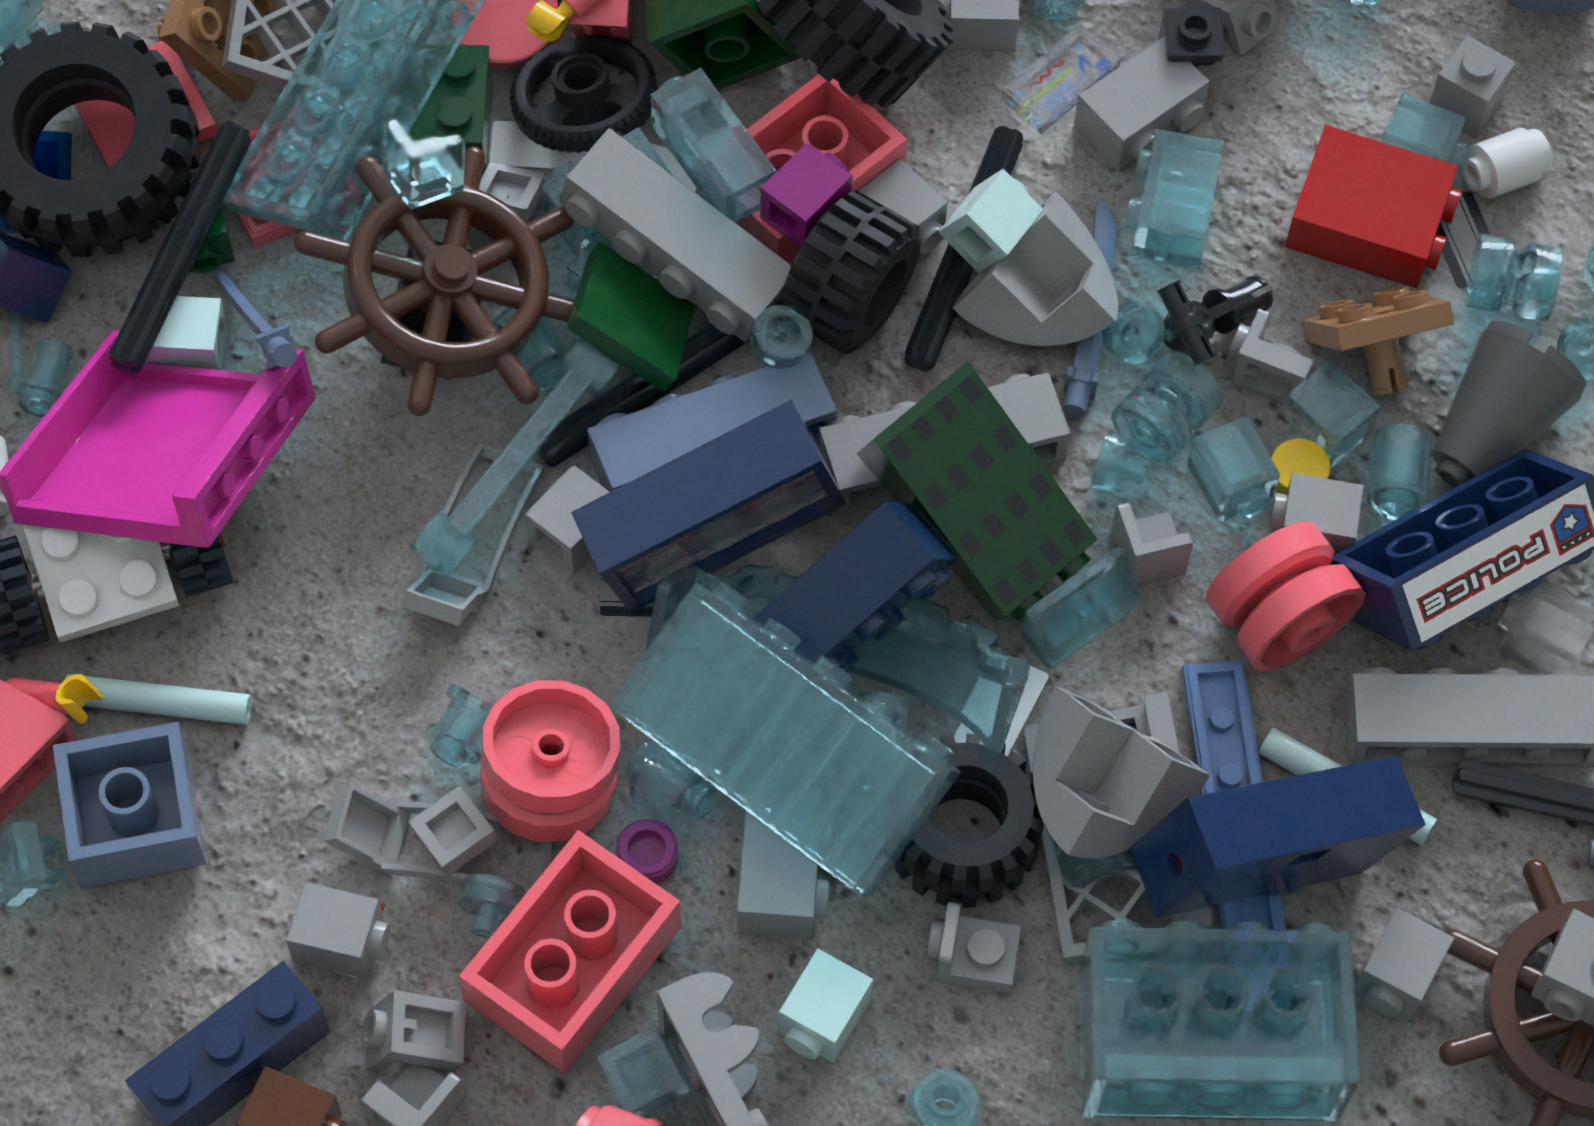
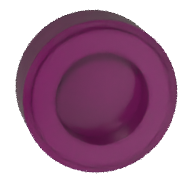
M652 819L638 820L626 826L619 834L616 842V856L649 880L658 884L669 878L677 867L679 859L677 838L674 832L660 821Z

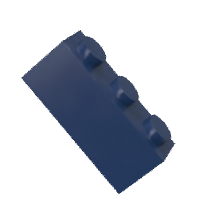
M282 961L136 1071L125 1082L136 1105L153 1126H209L252 1093L265 1066L281 1071L328 1035L330 1030L322 1006L288 965Z

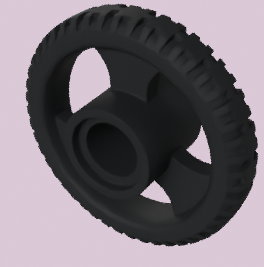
M600 35L577 36L575 39L571 37L560 40L559 43H552L549 47H544L542 51L530 57L518 70L510 90L512 113L522 133L531 141H534V143L541 144L544 148H549L553 151L558 150V152L567 151V153H581L582 151L587 153L608 128L624 140H626V137H631L650 118L658 97L656 75L652 64L645 54L624 40H618L614 37L610 38L609 36L601 37ZM606 63L623 68L635 80L625 84H611ZM551 75L556 99L546 106L532 108L531 100L535 90Z

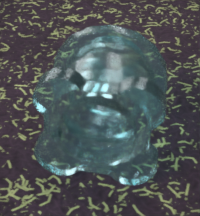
M452 684L446 693L451 699L447 706L448 709L438 723H430L426 730L427 737L432 742L430 750L438 759L453 767L460 768L463 763L476 765L482 756L479 749L482 746L483 725L494 703L482 700L460 685Z
M938 1070L927 1074L909 1096V1107L916 1113L918 1126H978L976 1120L973 1119L978 1109V1095L975 1087L965 1075L954 1070ZM947 1100L955 1107L942 1109L936 1105V1102Z

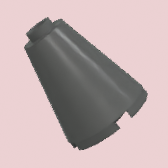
M1491 321L1479 336L1431 452L1433 460L1437 463L1434 469L1436 474L1449 485L1457 487L1524 450L1578 403L1584 393L1583 390L1587 386L1586 380L1578 368L1563 353L1552 345L1543 353L1528 344L1534 335L1530 331L1506 321Z

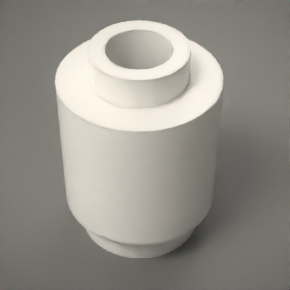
M1516 128L1469 146L1466 152V159L1462 164L1463 176L1471 190L1478 192L1486 199H1492L1539 181L1543 173L1548 172L1552 167V151L1546 137L1539 130Z

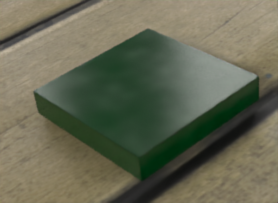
M600 242L588 255L567 329L658 389L665 391L677 378L696 305L686 298L680 299L673 296L662 286L659 280Z

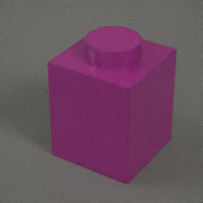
M807 142L761 187L760 219L801 248L808 234L822 215L834 203L852 192L853 175L850 174L846 165L838 157L830 153L823 154Z

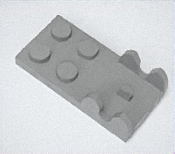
M706 972L685 977L657 990L659 1034L706 1126H768L758 1108L748 1111L743 1102V1099L753 1090L758 1078L757 1065L745 1063L758 1045L757 1027L733 1025V1019L729 1015L720 1011H713L723 1005L733 988V981L724 974Z

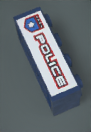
M1524 449L1335 553L1330 565L1344 564L1366 593L1363 605L1351 621L1411 651L1424 649L1438 643L1444 633L1463 622L1477 620L1486 616L1492 611L1494 605L1513 594L1536 588L1542 583L1545 576L1561 567L1586 560L1591 556L1594 549V476Z

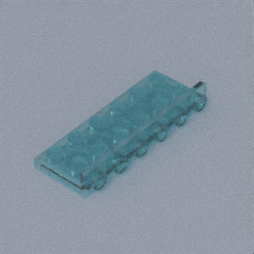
M336 0L246 152L222 203L234 213L302 228L347 241L372 197V193L356 171L358 160L364 156H372L379 162L384 171H387L485 0Z

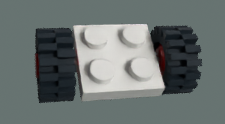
M22 524L37 572L32 574L34 580L32 581L27 562L16 535L0 540L1 655L8 654L50 640L36 593H38L39 598L45 597L60 643L179 606L165 563V559L170 558V551H172L186 598L232 584L233 578L223 549L225 544L221 532L209 548Z

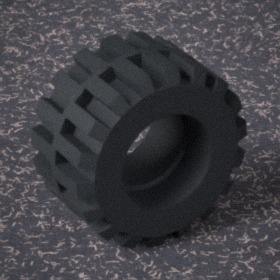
M852 191L846 194L822 215L799 249L784 285L781 302L782 316L787 321L841 353L850 354L857 350L876 334L903 295L919 257L922 237L921 228L859 191Z
M967 733L966 743H956L953 734L940 737L939 748L935 750L928 742L916 749L915 762L906 758L899 766L897 780L892 779L888 794L885 832L887 833L886 848L889 857L896 856V872L901 879L912 875V889L915 892L924 896L928 889L937 892L935 902L946 906L950 901V897L962 898V908L976 907L977 896L985 895L989 904L1000 900L1004 886L1013 892L1022 884L1024 871L1030 873L1036 862L1044 828V822L1040 815L1034 792L1033 772L1025 774L1027 760L1018 752L1010 758L1006 756V744L996 739H993L990 747L979 744L980 735ZM955 799H967L987 807L995 815L1001 827L996 833L984 840L959 842L941 834L933 826L928 815L933 809L944 802Z

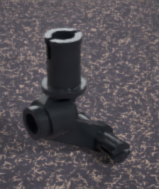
M1250 276L1245 281L1225 290L1215 288L1207 291L1203 296L1202 302L1189 301L1180 280L1161 288L1157 293L1160 295L1169 313L1166 315L1160 328L1163 342L1172 350L1188 351L1194 366L1217 356L1209 341L1215 331L1221 334L1230 333L1237 327L1239 321L1257 314L1258 309L1264 311L1270 309L1273 303L1272 290L1257 297L1252 296V292L1269 285L1268 282L1261 276Z

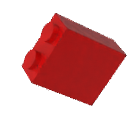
M1325 125L1292 217L1285 247L1418 288L1424 267L1436 271L1447 238L1437 235L1436 231L1440 221L1452 223L1462 193L1461 190L1451 188L1458 165Z

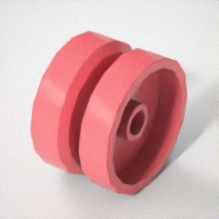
M1312 521L1294 523L1257 541L1234 558L1216 576L1207 589L1205 600L1220 622L1228 629L1240 628L1236 644L1252 667L1258 672L1275 670L1310 653L1344 627L1364 603L1366 593L1344 564L1330 565L1335 550Z
M537 680L514 688L492 706L483 725L481 797L489 813L499 820V824L510 833L534 842H564L570 840L577 830L584 834L588 833L606 817L616 794L617 769L620 757V727L609 706L587 688L566 681Z

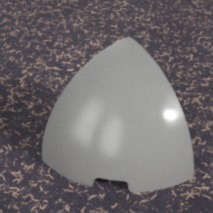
M1054 192L1040 205L1044 210L1010 253L983 271L977 272L952 307L965 320L990 335L1018 344L1055 346L1086 339L1116 322L1118 316V295L1108 264L1086 226L1057 192Z
M1055 686L1048 699L1039 723L1034 745L1033 784L1042 820L1052 838L1067 855L1078 858H1101L1129 850L1134 843L1185 799L1197 796L1210 777V774L1159 739L1141 734L1136 729L1116 718L1112 712L1081 696Z

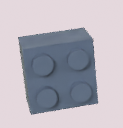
M179 721L53 745L68 861L80 888L206 864L190 755Z

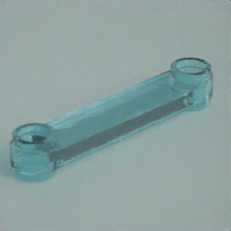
M580 338L558 366V369L565 374L559 384L453 513L448 516L442 510H439L412 543L410 548L419 554L418 558L434 571H441L449 578L479 541L471 534V531L583 394L587 391L596 398L622 364Z

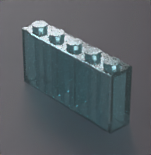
M720 581L714 589L710 585L696 582L608 704V707L859 896L872 895L961 773L959 769L948 762L954 752L924 730L918 738H915L899 726L897 722L902 717V713L881 697L871 693L865 701L846 687L852 677L831 660L820 655L814 663L795 648L801 641L796 634L772 618L768 620L765 626L745 612L751 602L726 583Z

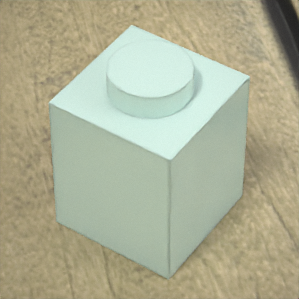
M1001 169L972 189L938 233L979 273L1007 256L1044 209L1029 195L1028 190L1022 183L1013 179L1004 169Z
M177 296L146 359L147 362L222 370L228 325L221 298Z
M817 948L779 1010L778 1033L784 1035L783 1041L785 1044L806 1058L816 1059L819 1055L834 1063L871 1002L873 979Z

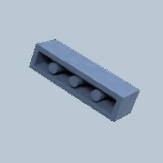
M811 352L794 358L792 356H781L768 362L762 369L741 376H722L704 389L686 395L670 394L657 400L651 407L628 415L625 413H615L603 418L596 426L587 428L589 457L601 485L611 492L789 400L793 401L815 441L819 444V428L828 426L837 419V409Z

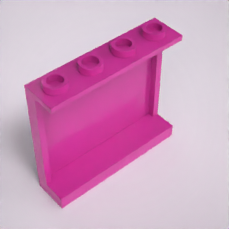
M113 330L0 471L1 491L5 495L13 521L17 524L209 548L316 399L304 352L301 349H296L298 358L293 365L289 367L275 366L265 369L262 375L145 362L141 371L137 374H129L125 371H119L111 365L109 352L120 330Z

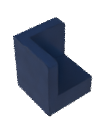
M0 232V307L42 322L49 321L72 271L57 253Z

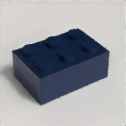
M883 502L749 621L745 627L792 683L814 680L818 684L826 678L835 681L858 662L860 657L855 653V650L873 637L876 641L882 640L905 620L906 617L900 610L909 602L914 601L918 597L925 601L943 588L952 578L946 570L958 558L911 503Z

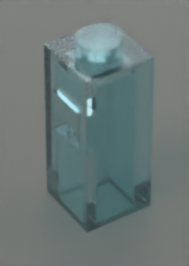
M701 68L684 77L677 76L667 80L656 92L651 94L652 127L705 200L734 223L759 211L761 187L776 173L775 167Z

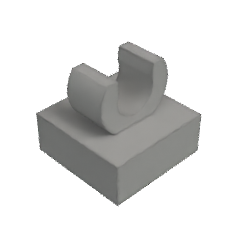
M460 785L408 821L415 835L447 877L499 841L494 829Z

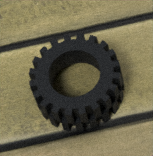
M761 0L757 4L764 16L773 18L777 23L773 28L782 39H790L797 47L794 52L804 62L808 59L811 60L818 67L817 73L828 82L835 79L839 82L841 91L851 97H854L858 92L862 101L872 106L876 102L880 107L893 105L954 41V36L951 34L954 30L952 22L944 17L947 11L942 2L938 0Z

